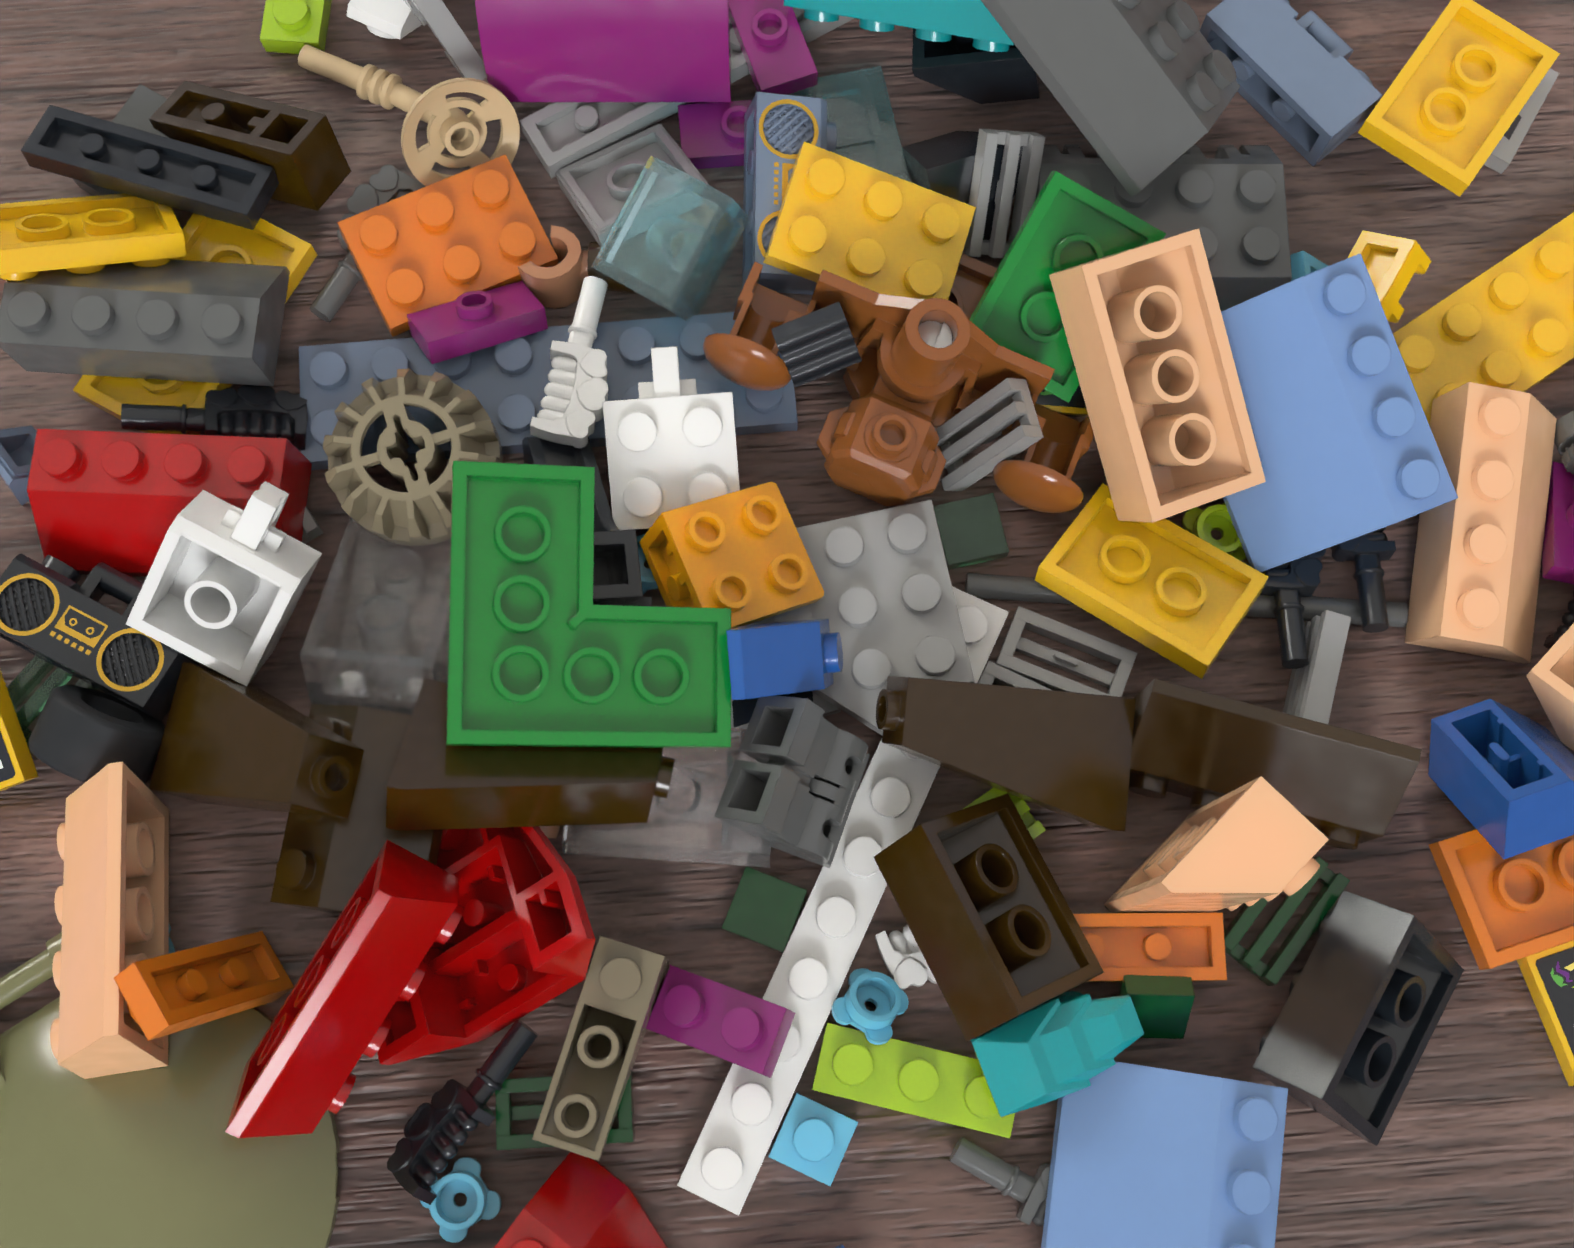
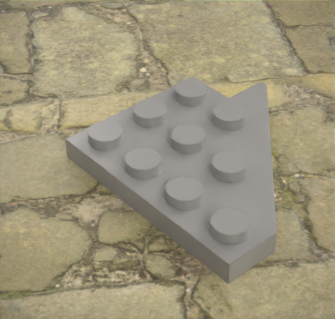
M932 500L796 528L822 585L824 596L815 603L751 624L829 619L830 633L839 632L841 636L843 669L842 672L833 673L834 684L826 689L813 690L812 692L883 736V730H880L876 723V704L880 691L887 689L888 676L967 683L975 682Z

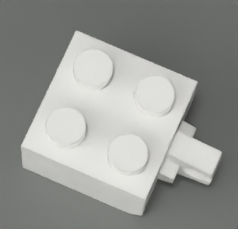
M677 346L651 348L653 382L638 383L639 399L602 401L612 518L619 531L648 529L662 512L740 490L732 392L697 394L696 379L680 380Z
M265 481L261 484L260 489L251 495L243 511L202 490L176 516L169 527L126 625L247 687L273 653L322 555L321 552L275 528L289 494Z

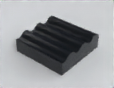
M840 302L771 329L795 387L862 361Z

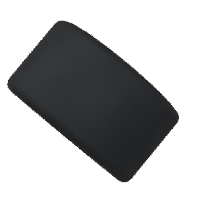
M62 685L51 691L29 738L30 751L41 762L60 773L82 782L88 781L109 763L123 762L145 784L157 760L165 725L106 693L81 686Z

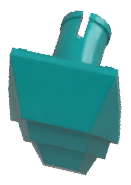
M1067 991L972 1039L971 1043L1000 1117L1048 1103L1091 1086L1089 1079L1116 1064L1114 1057L1144 1035V1031L1131 996L1122 995L1092 1000L1089 994L1083 995L1081 992Z

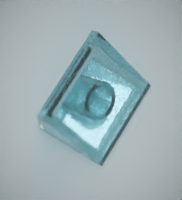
M650 155L591 268L689 323L693 315H698L743 233L749 216L732 197Z

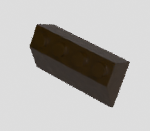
M1154 679L1134 697L1136 698L1129 791L1153 798H1165L1166 792L1190 797V806L1194 809H1199L1262 776L1329 839L1325 843L1326 845L1337 848L1355 850L1358 849L1359 843L1384 836L1420 762L1422 749L1159 679Z

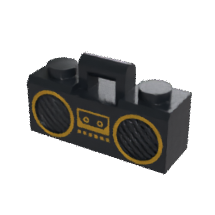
M21 553L17 555L0 577V638L162 722L171 708L182 663L191 662L199 665L200 662L126 625L143 583L100 562L92 569L80 587L77 582L82 575L66 563L50 555H47L41 564ZM104 593L128 604L122 615L98 603Z

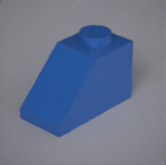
M829 619L751 624L726 630L732 700L826 689L834 684L833 673L842 672L843 650L841 636L839 632L830 633Z

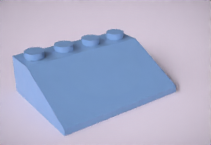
M1361 253L1302 276L1221 312L1266 482L1223 497L1250 567L1263 572L1398 523L1458 498Z
M1115 1061L1116 1064L1089 1079L1091 1086L1058 1098L1041 1248H1275L1288 1088Z

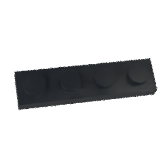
M49 105L21 149L30 167L254 230L279 185L273 167L53 105Z

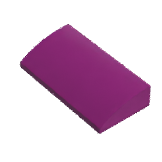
M475 0L487 81L499 89L510 102H731V46L728 0Z

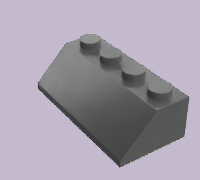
M172 259L167 264L157 267H140L132 264V262L107 264L101 271L89 274H75L68 272L66 269L38 271V274L33 278L21 281L7 280L4 284L0 306V348L23 369L31 372L274 387L290 271L285 266Z

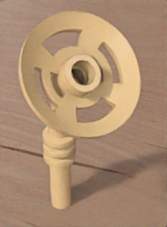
M308 44L301 48L298 56V65L301 68L355 89L357 96L363 100H369L375 105L380 104L387 110L397 107L407 113L401 132L402 153L407 166L424 186L453 176L432 170L435 162L448 168H463L467 166L473 168L506 154L510 164H512L520 140L519 121L510 101L493 85L474 78H454L440 82L422 94L404 85L399 75L390 74L387 70L378 69L375 65L367 64L362 67ZM457 92H469L480 95L485 100L479 104L467 97H451L446 99V95ZM456 107L468 108L472 111L466 115L464 111ZM500 119V139L494 153L489 158L481 151L487 137L486 122ZM421 120L428 124V143L417 149L416 130ZM446 147L455 156L445 155L442 151Z

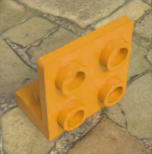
M767 482L662 512L639 542L666 607L731 609V629L815 603L824 596L822 585L780 490L774 482Z

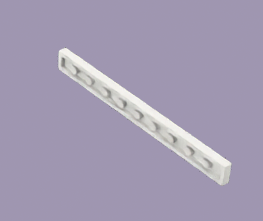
M952 586L975 680L974 683H978L1009 612ZM881 739L856 793L831 867H822L763 996V1000L795 1012L773 1075L769 1078L734 1063L732 1064L677 1186L739 1216L887 886L874 856L912 830L940 768L939 765L884 744Z

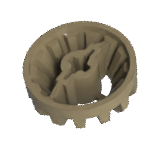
M408 368L398 369L397 377L382 382L377 381L373 377L361 384L363 392L350 404L343 401L335 410L338 422L332 435H325L323 449L328 456V471L325 472L328 486L335 493L342 509L368 532L383 540L401 545L425 546L451 539L453 461L503 463L501 442L492 420L477 397L469 389L464 390L442 373L434 372L432 376L417 375ZM406 406L420 407L434 413L444 422L447 429L432 434L428 428L415 420ZM383 414L387 427L379 436L377 452L362 456L363 441L367 430ZM406 433L415 445L420 448L416 452L417 463L414 464L418 477L404 463L408 459L407 448L410 447ZM451 441V455L446 467L445 453L440 444ZM382 464L398 483L407 488L408 492H397L384 488L371 478L366 468Z

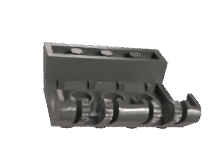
M981 0L1131 197L1143 190L1206 135L1240 88L1236 81L1237 76L1233 64L1223 52L1213 50L1199 31L1200 23L1197 15L1183 0Z
M1044 144L1036 198L1051 171H1057L1165 232L1166 235L1163 239L1199 228L1221 312L1291 282L1292 272L1283 163L1268 145H1241L1239 150L1234 145H1219L1214 158H1206L1197 145H1193L1143 190L1131 197L1099 155H1097V158H1085L1078 144H1064L1062 154L1056 144Z

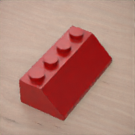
M37 429L27 493L44 559L47 555H50L66 563L80 574H90L98 563L103 562L128 576L147 577L169 527L176 516L202 490L244 511L251 495L260 489L262 483L266 481L289 494L275 528L302 542L305 507L307 506L312 463L287 438Z
M387 839L247 1061L227 1124L226 1133L237 1138L312 1134L327 1110L334 1114L339 1112L354 1086L356 1075L352 1074L351 1071L362 1054L372 1058L384 1042L392 1020L387 1018V1015L398 998L409 1001L421 984L428 964L422 960L434 941L444 945L459 924L464 912V907L458 904L460 878Z

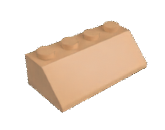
M1199 228L1049 274L1118 521L1153 523L1266 482Z
M1468 382L1433 399L1430 428L1458 498L1419 514L1405 643L1518 663H1530L1557 420L1531 393Z
M123 762L109 763L66 798L65 823H61L57 829V847L60 857L64 861L63 885L59 886L55 892L54 903L57 919L62 925L61 951H57L53 958L52 972L54 983L60 991L59 1018L54 1019L51 1025L50 1043L53 1055L58 1060V1065L84 1079L168 1066V1035L150 1041L147 1040L140 1025L131 1017L127 1009V1002L114 977L133 962L169 954V809Z
M1260 776L1190 813L1104 905L1112 913H1210L1224 908L1232 912L1242 903L1250 907L1261 898L1269 902L1282 891L1291 896L1301 889L1317 872L1320 864L1313 856L1329 839Z

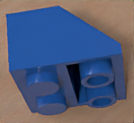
M1491 698L1431 719L1429 777L1503 860L1574 835V755L1545 726Z

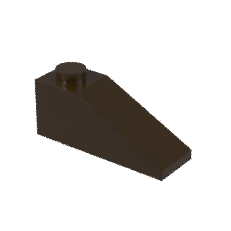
M184 81L149 118L154 129L171 139L273 167L279 185L271 199L319 211L351 172L326 114Z

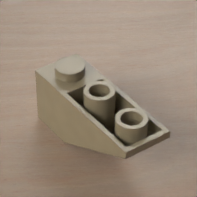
M599 937L532 1138L533 1140L597 1161L600 1160L646 1033V1026L656 1003L669 962L668 958L610 938Z

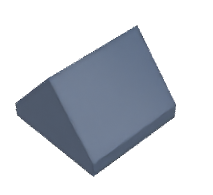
M32 425L0 430V477L21 505L29 501L27 485L37 432Z

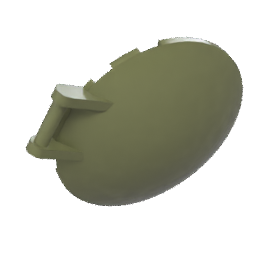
M62 932L46 941V950L0 978V1010L53 977L52 963L55 953L61 951ZM60 997L0 1034V1248H328L335 1227L340 1196H337V1153L340 1152V1145L333 1113L327 1110L312 1134L237 1138L225 1132L245 1065L273 1022L262 1011L254 1007L169 1034L168 1066L84 1079L58 1065V1060L53 1055L50 1043V1030L54 1019L59 1018Z

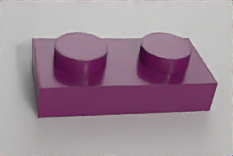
M670 965L646 1029L771 1078L795 1012Z

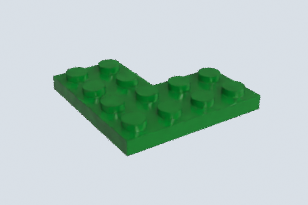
M453 461L446 745L643 748L731 747V682L726 630L731 629V609L593 605L595 467Z

